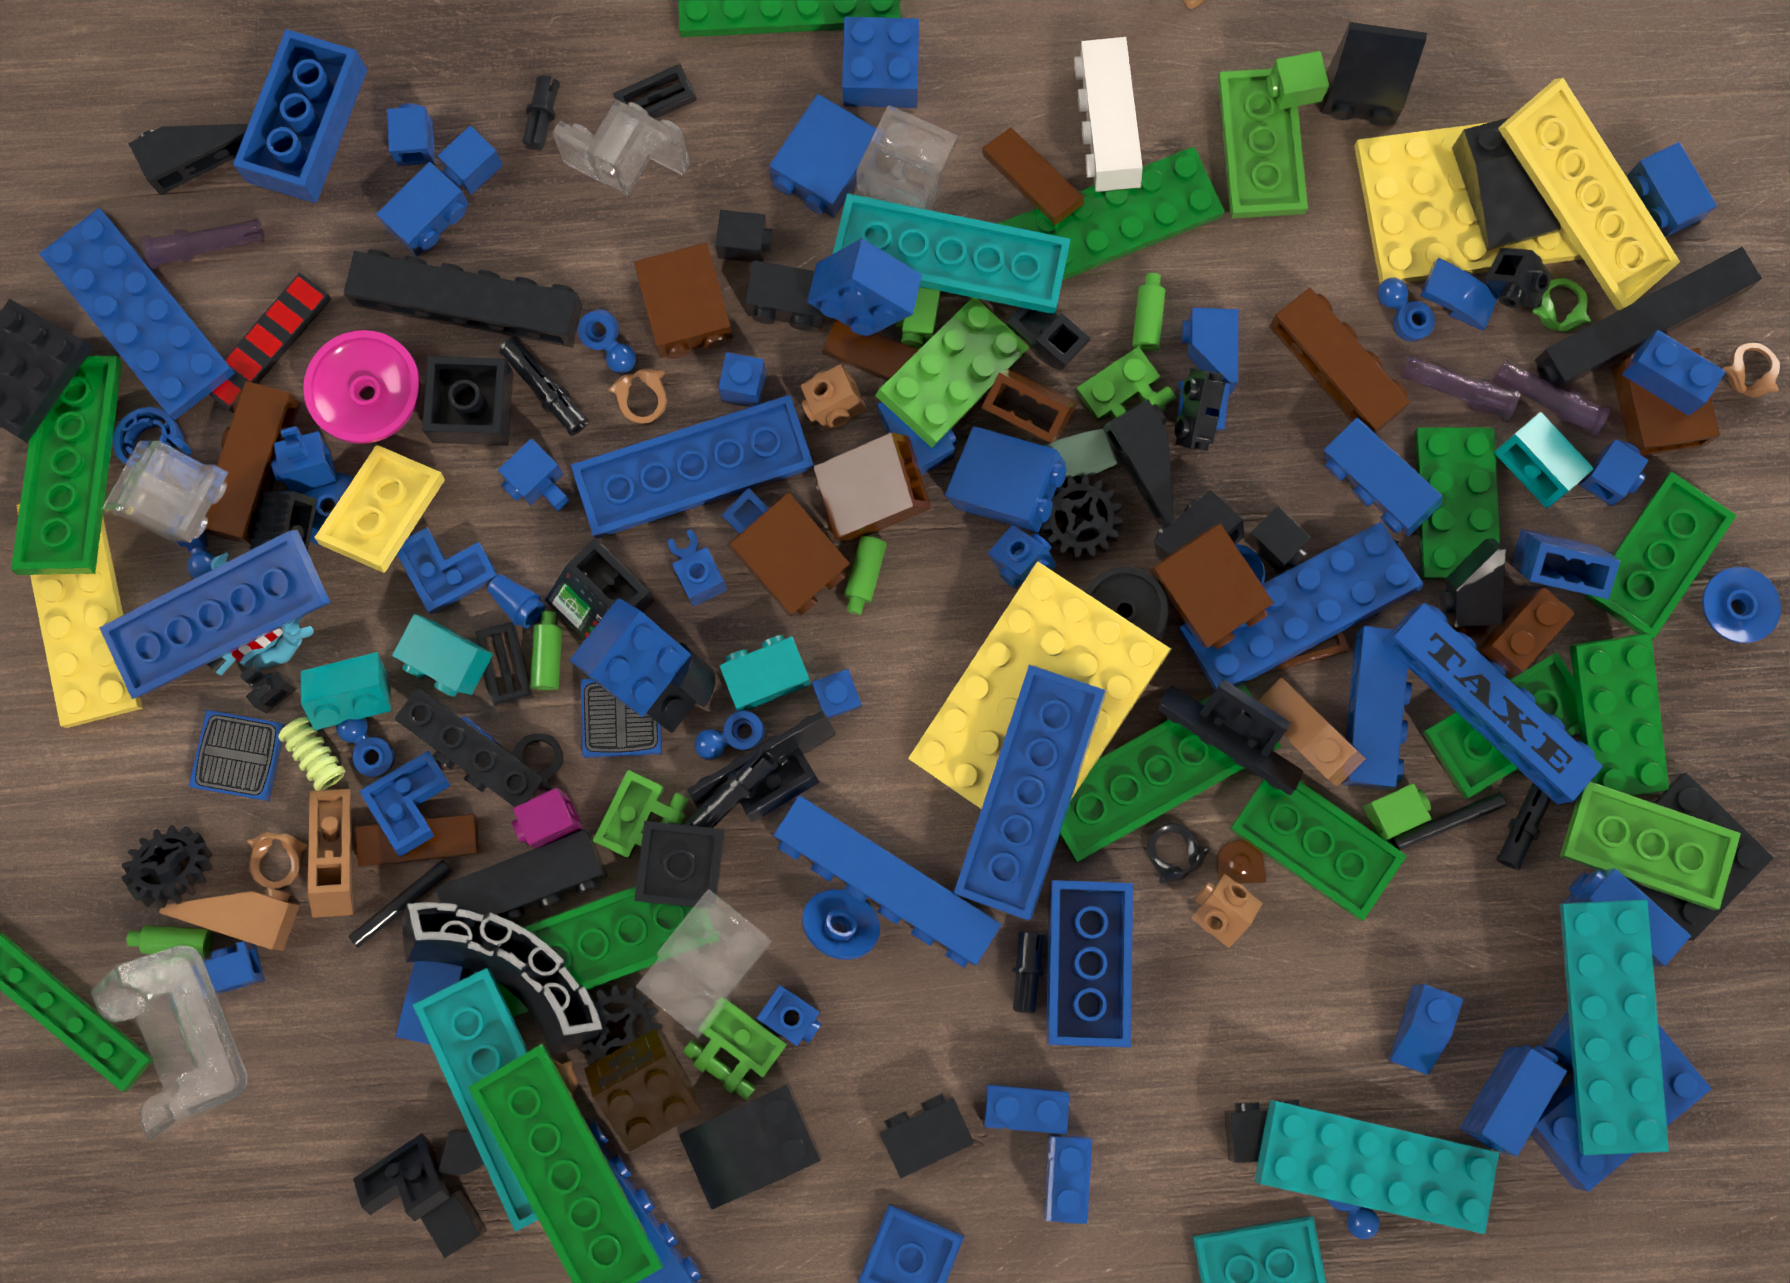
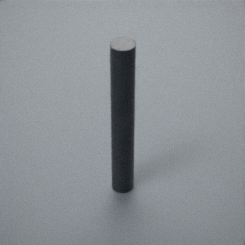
M1498 792L1409 829L1391 838L1393 846L1401 851L1506 807L1505 799Z
M442 859L348 936L351 942L357 948L362 946L405 911L407 904L416 902L452 872L450 866Z

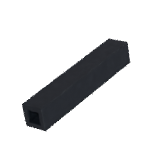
M1740 247L1548 347L1535 359L1538 375L1545 384L1550 385L1553 392H1556L1638 349L1657 330L1666 334L1747 292L1762 277L1744 248Z

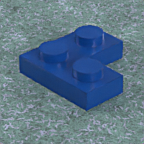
M428 528L408 537L397 553L427 612L431 615L490 584L498 576L480 542L445 559Z
M428 750L359 792L396 853L401 857L434 837L430 827L416 806L450 787V784Z

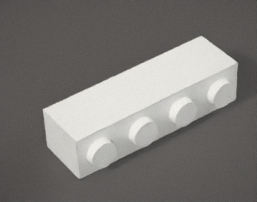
M1126 37L1081 41V57H1074L1076 80H1083V89H1078L1079 112H1086L1087 121L1082 122L1083 145L1090 144L1091 154L1085 155L1087 178L1094 177L1096 192L1141 187L1143 167Z

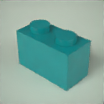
M1541 412L1494 452L1546 509L1569 492L1594 469Z
M414 614L392 656L404 662L402 667L404 671L421 679L428 675L436 680L435 688L455 697L457 692L473 694L493 653L429 618Z
M778 635L762 642V649L749 654L747 649L725 657L726 663L719 666L737 711L751 710L811 686L793 637L784 639L783 635Z
M378 652L301 671V705L314 730L338 725L348 719L358 720L392 711L390 677Z

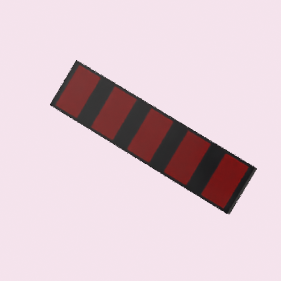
M299 272L225 357L224 360L235 374L209 393V395L233 413L235 397L239 391L243 390L245 381L258 384L331 300L330 296Z

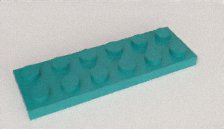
M847 193L833 254L862 238L922 274L919 287L1055 314L1071 239Z
M1648 900L1560 904L1580 1153L1583 1155L1669 1152Z
M486 968L413 1004V1007L516 1232L538 1221V1218L468 1087L524 1055L528 1050L491 969Z
M1270 1100L1254 1182L1485 1234L1499 1153Z

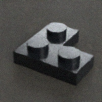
M423 1133L353 1178L361 1207L369 1215H372L401 1196L406 1214L415 1222L450 1198L442 1174L438 1172L439 1165L431 1142Z

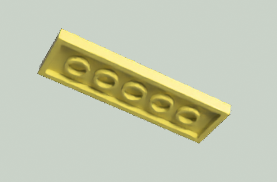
M1564 78L1554 79L1498 128L1616 310H1621L1633 304L1680 263V260Z
M20 504L16 505V506H17V511H18V516H19ZM102 518L95 574L30 575L60 726L64 728L143 709L140 697L131 698L99 628L123 616L104 518Z

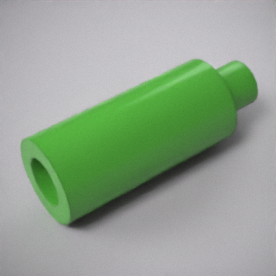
M1156 273L1146 274L1145 285L1138 287L1132 347L1137 348L1139 346L1142 351H1156L1160 348L1166 289L1160 286L1161 275Z
M869 536L860 537L844 594L846 598H849L847 612L861 615L864 603H871L887 547L886 542Z
M542 611L541 624L534 625L530 688L559 689L562 627L556 625V612Z
M144 925L141 931L130 930L127 934L128 946L139 947L142 954L208 958L213 941L210 929Z

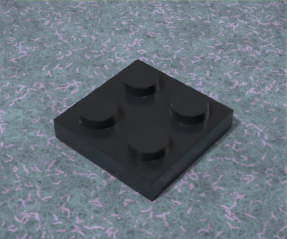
M644 821L634 901L716 910L725 830Z

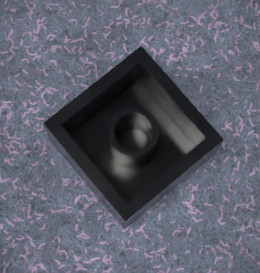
M428 356L422 431L432 443L508 446L514 372L506 359Z

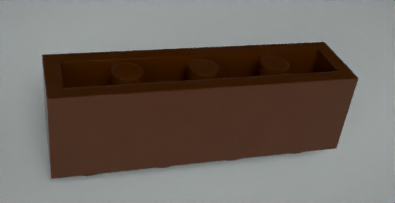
M1309 287L1275 314L1269 325L1270 329L1351 422L1359 418L1376 434L1409 405L1410 400L1407 398V392L1403 385L1395 379H1390L1383 371L1379 358L1372 351H1366L1357 341V335L1353 328L1346 322L1341 323L1332 312L1330 302L1322 294H1316Z
M245 381L243 390L237 393L233 404L235 414L231 426L227 427L222 435L221 447L223 450L219 462L215 463L210 471L209 483L211 486L207 498L201 501L197 511V520L199 521L197 526L208 534L252 545L250 539L254 537L252 531L255 530L253 524L257 522L255 519L257 515L256 509L260 507L258 501L261 500L259 494L272 491L276 479L271 465V460L276 459L274 443L284 441L280 430L293 427L300 406V402L290 392Z

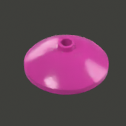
M368 330L344 333L323 345L310 361L303 384L305 403L314 421L329 435L345 442L357 444L383 440L401 429L414 413L421 389L418 368L405 347L388 335ZM373 389L374 396L368 400L363 399L365 391Z

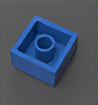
M844 17L843 106L917 108L918 18Z
M861 238L816 264L807 303L818 308L825 316L835 318L846 324L853 332L859 335L870 336L913 315L922 274Z
M618 598L569 661L620 703L641 717H644L690 658L691 654L643 612Z

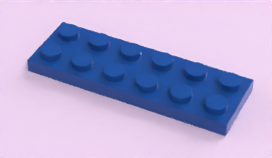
M100 207L39 253L164 411L174 421L235 374L224 358Z
M787 395L572 464L571 467L593 537L598 539L744 492L747 488H757L814 469V464L791 395Z
M1379 522L1263 583L1264 589L1274 602L1265 609L1268 616L1249 628L1244 623L1233 630L1235 638L1216 650L1212 645L1208 648L1201 647L1186 624L1179 628V634L1214 690H1216L1223 679L1238 687L1420 591L1423 582L1383 523Z
M291 530L99 628L131 698L134 699L142 697L331 602L298 530Z
M1033 665L1028 666L954 894L1026 920L1032 919L1107 690Z

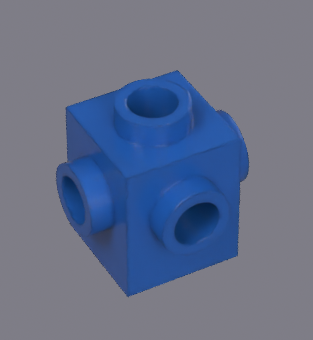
M1013 524L988 552V555L1000 572L999 576L1014 589H1017L1019 585L1022 586L1037 561L1050 570H1053L1057 565L1049 553L1051 546L1044 538L1036 533L1029 536Z

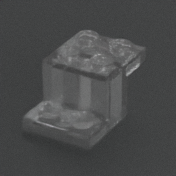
M615 100L594 137L585 127L576 123L570 126L562 121L558 122L552 132L564 164L627 196L632 192L650 159L682 176L690 164L681 129L668 120L662 119L660 122L648 116L645 109L632 102L626 105Z
M888 105L856 170L857 189L854 195L932 210L941 192L942 172L954 150L958 135Z
M139 441L102 509L115 516L126 517L168 540L191 543L192 539H197L206 528L208 518L205 515L211 504H216L223 496L227 487V483L224 480L228 472L216 465L201 464L161 441Z
M708 889L656 953L659 958L636 985V988L697 1038H700L750 975L749 970L773 941Z

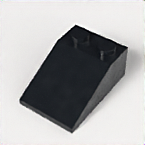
M1350 22L1326 72L1329 87L1323 98L1321 114L1331 115L1337 120H1351L1353 118L1368 120L1369 123L1378 126L1395 124L1404 109L1426 42L1427 33Z
M1510 117L1464 129L1452 146L1487 251L1556 233L1561 230L1559 221L1498 129Z
M790 1083L679 1134L711 1210L788 1177L822 1159Z

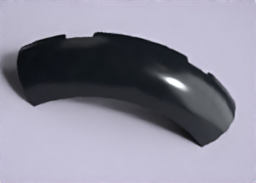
M430 902L407 904L403 917V945L406 963L420 961L454 964L476 972L490 968L496 982L518 998L533 1015L547 1040L551 1055L579 1048L594 1040L603 1030L596 1008L583 985L579 986L574 977L564 967L565 961L551 947L528 930L493 913L486 912L482 915L472 911L458 909L459 906L456 904Z

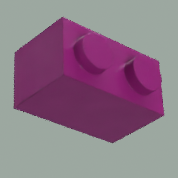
M558 788L513 808L517 819L511 821L519 841L521 843L526 842L528 846L534 848L585 830L570 796Z

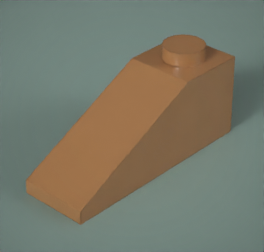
M1282 677L1258 700L1291 722L1284 736L1315 768L1337 787L1366 759Z
M350 789L310 791L308 898L312 918L353 915L354 879Z
M267 887L265 894L249 891L185 901L178 905L176 903L166 904L165 908H160L159 913L271 950L284 951L300 905L288 902L290 894Z

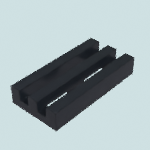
M681 64L613 93L629 130L697 100ZM677 78H679L680 82H677L662 90L658 89L654 92H651L647 94L646 97L641 98L633 103H630L628 105H626L625 103L626 101L632 98H635L643 93H646Z
M508 622L475 631L478 645L489 652L487 637H494L507 689V694L501 695L491 658L485 673L493 706L500 707L505 703H514L520 699L533 698L516 625ZM505 632L508 633L522 690L516 691L502 637V633Z

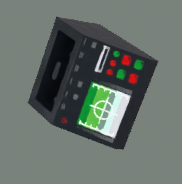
M595 538L565 566L545 598V601L584 640L618 598L641 612H644L655 600L651 593Z

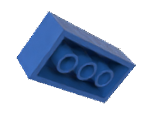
M285 29L233 163V166L247 183L317 204L367 73V68L357 50Z
M1052 880L1049 883L1045 1044L1131 1048L1133 883Z
M1658 1024L1666 1123L1668 1126L1712 1088ZM1574 1078L1552 1096L1530 1134L1572 1188L1587 1192L1634 1154L1583 1155L1580 1153Z

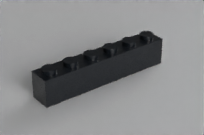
M369 249L367 253L354 251L343 293L350 303L356 307L517 336L519 338L572 348L583 306L578 294L572 288L565 285L553 284L551 288L544 287L524 277H516L512 281L502 279L498 274L487 270H479L478 274L465 272L463 268L449 263H442L441 267L428 265L426 261L412 256H406L404 260L391 258L389 254L375 249Z

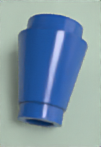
M502 574L496 576L487 588V592L492 595L493 599L516 626L521 625L524 628L533 626L541 618V612L545 611V604L541 602L539 594L506 578Z

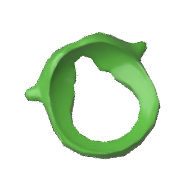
M1566 278L1550 281L1547 291L1539 302V307L1533 308L1532 311L1533 314L1539 316L1546 328L1559 332H1570L1582 324L1591 322V319L1586 314L1588 303L1586 292L1574 281ZM1557 286L1571 289L1578 297L1577 306L1572 310V313L1567 315L1562 323L1556 321L1557 316L1554 304L1549 294L1550 290Z

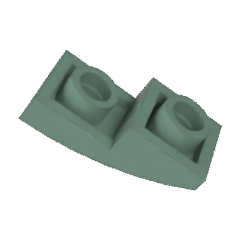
M1103 429L1080 433L1044 445L1057 449L1065 461L1067 468L1065 480L1079 475L1081 478L1084 475L1090 477L1117 464L1110 441Z

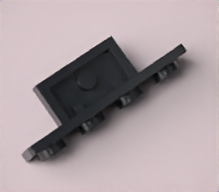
M1225 679L1221 681L1204 706L1174 686H1170L1167 689L1157 709L1165 714L1170 721L1180 724L1193 732L1204 743L1216 747L1231 757L1239 766L1248 768L1265 779L1273 788L1282 790L1288 795L1294 793L1304 772L1273 751V748L1285 734L1291 722Z
M421 689L414 691L395 716V720L436 750L432 755L436 760L451 770L456 764L466 771L467 775L464 777V780L482 793L488 787L512 806L517 807L530 801L544 782L543 777Z
M820 711L813 716L804 718L798 725L781 735L770 738L764 745L752 752L737 757L731 764L716 773L701 778L695 785L688 788L687 792L698 809L701 808L728 781L727 776L733 770H739L756 754L759 748L765 749L774 757L769 762L771 763L773 760H776L778 767L755 787L756 792L751 798H744L740 802L752 823L820 783L803 754L834 737L836 733L825 712Z

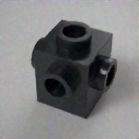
M1500 248L1485 281L1499 297L1498 300L1503 305L1513 309H1518L1520 306L1537 308L1543 294L1549 287L1552 274L1543 264L1542 258L1533 250Z

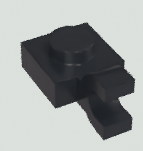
M252 665L239 675L244 682L253 688L246 695L247 699L254 708L268 713L297 690L292 681L278 671L274 674L268 673L263 675Z

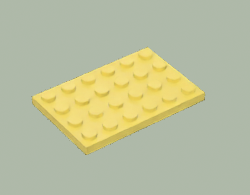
M1486 123L1366 138L1356 141L1354 145L1380 284L1384 280L1393 277L1399 278L1405 283L1427 280L1433 262L1438 258L1451 263L1469 274L1489 272L1500 248L1533 250L1542 258L1543 264L1580 260L1583 258L1562 226L1559 232L1487 251L1452 150V146L1464 129Z
M1037 561L908 759L982 809L1028 666L1033 665L1107 690L1072 795L1073 798L1167 657L1171 648Z

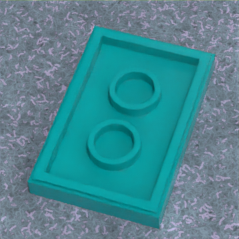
M1312 1215L1192 1235L1200 1283H1326L1314 1216Z

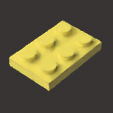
M376 445L316 534L315 539L321 546L385 573L445 479L442 473Z

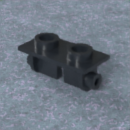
M1190 369L1189 376L1185 379L1182 388L1184 398L1182 413L1175 423L1176 445L1189 449L1208 451L1209 444L1214 443L1218 417L1205 414L1207 407L1220 409L1226 384L1222 382L1224 374Z

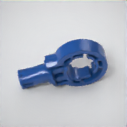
M145 407L132 411L120 421L114 432L113 447L117 457L130 469L139 474L152 475L157 481L164 482L167 478L154 467L158 466L179 484L190 497H197L202 494L192 484L193 481L198 483L203 489H207L209 479L175 450L176 445L187 456L192 454V450L184 442L181 427L166 412L158 408ZM155 425L158 426L162 431L158 444L152 450L142 453V455L137 454L132 449L135 448L136 438L145 429L154 428Z

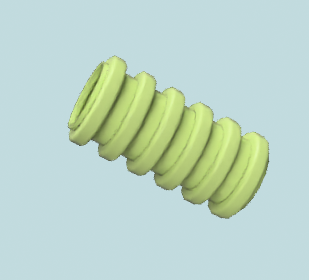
M308 717L297 718L280 731L278 738L281 742H287L285 745L287 751L294 752L292 757L295 761H300L299 767L302 771H307V779L309 781L314 780V789L316 791L325 790L341 780L346 770L343 766H337L339 762L337 757L330 756L332 752L330 747L323 746L325 743L324 739L316 736L318 731L310 727L311 723Z

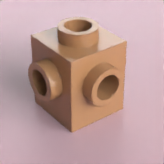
M841 364L828 371L817 373L811 380L801 385L806 400L802 401L806 415L812 422L817 420L827 431L845 425L851 418L867 410L855 379Z
M1224 874L1215 885L1208 881L1197 894L1194 901L1199 906L1191 919L1230 948L1252 924L1263 903L1250 894L1243 885Z

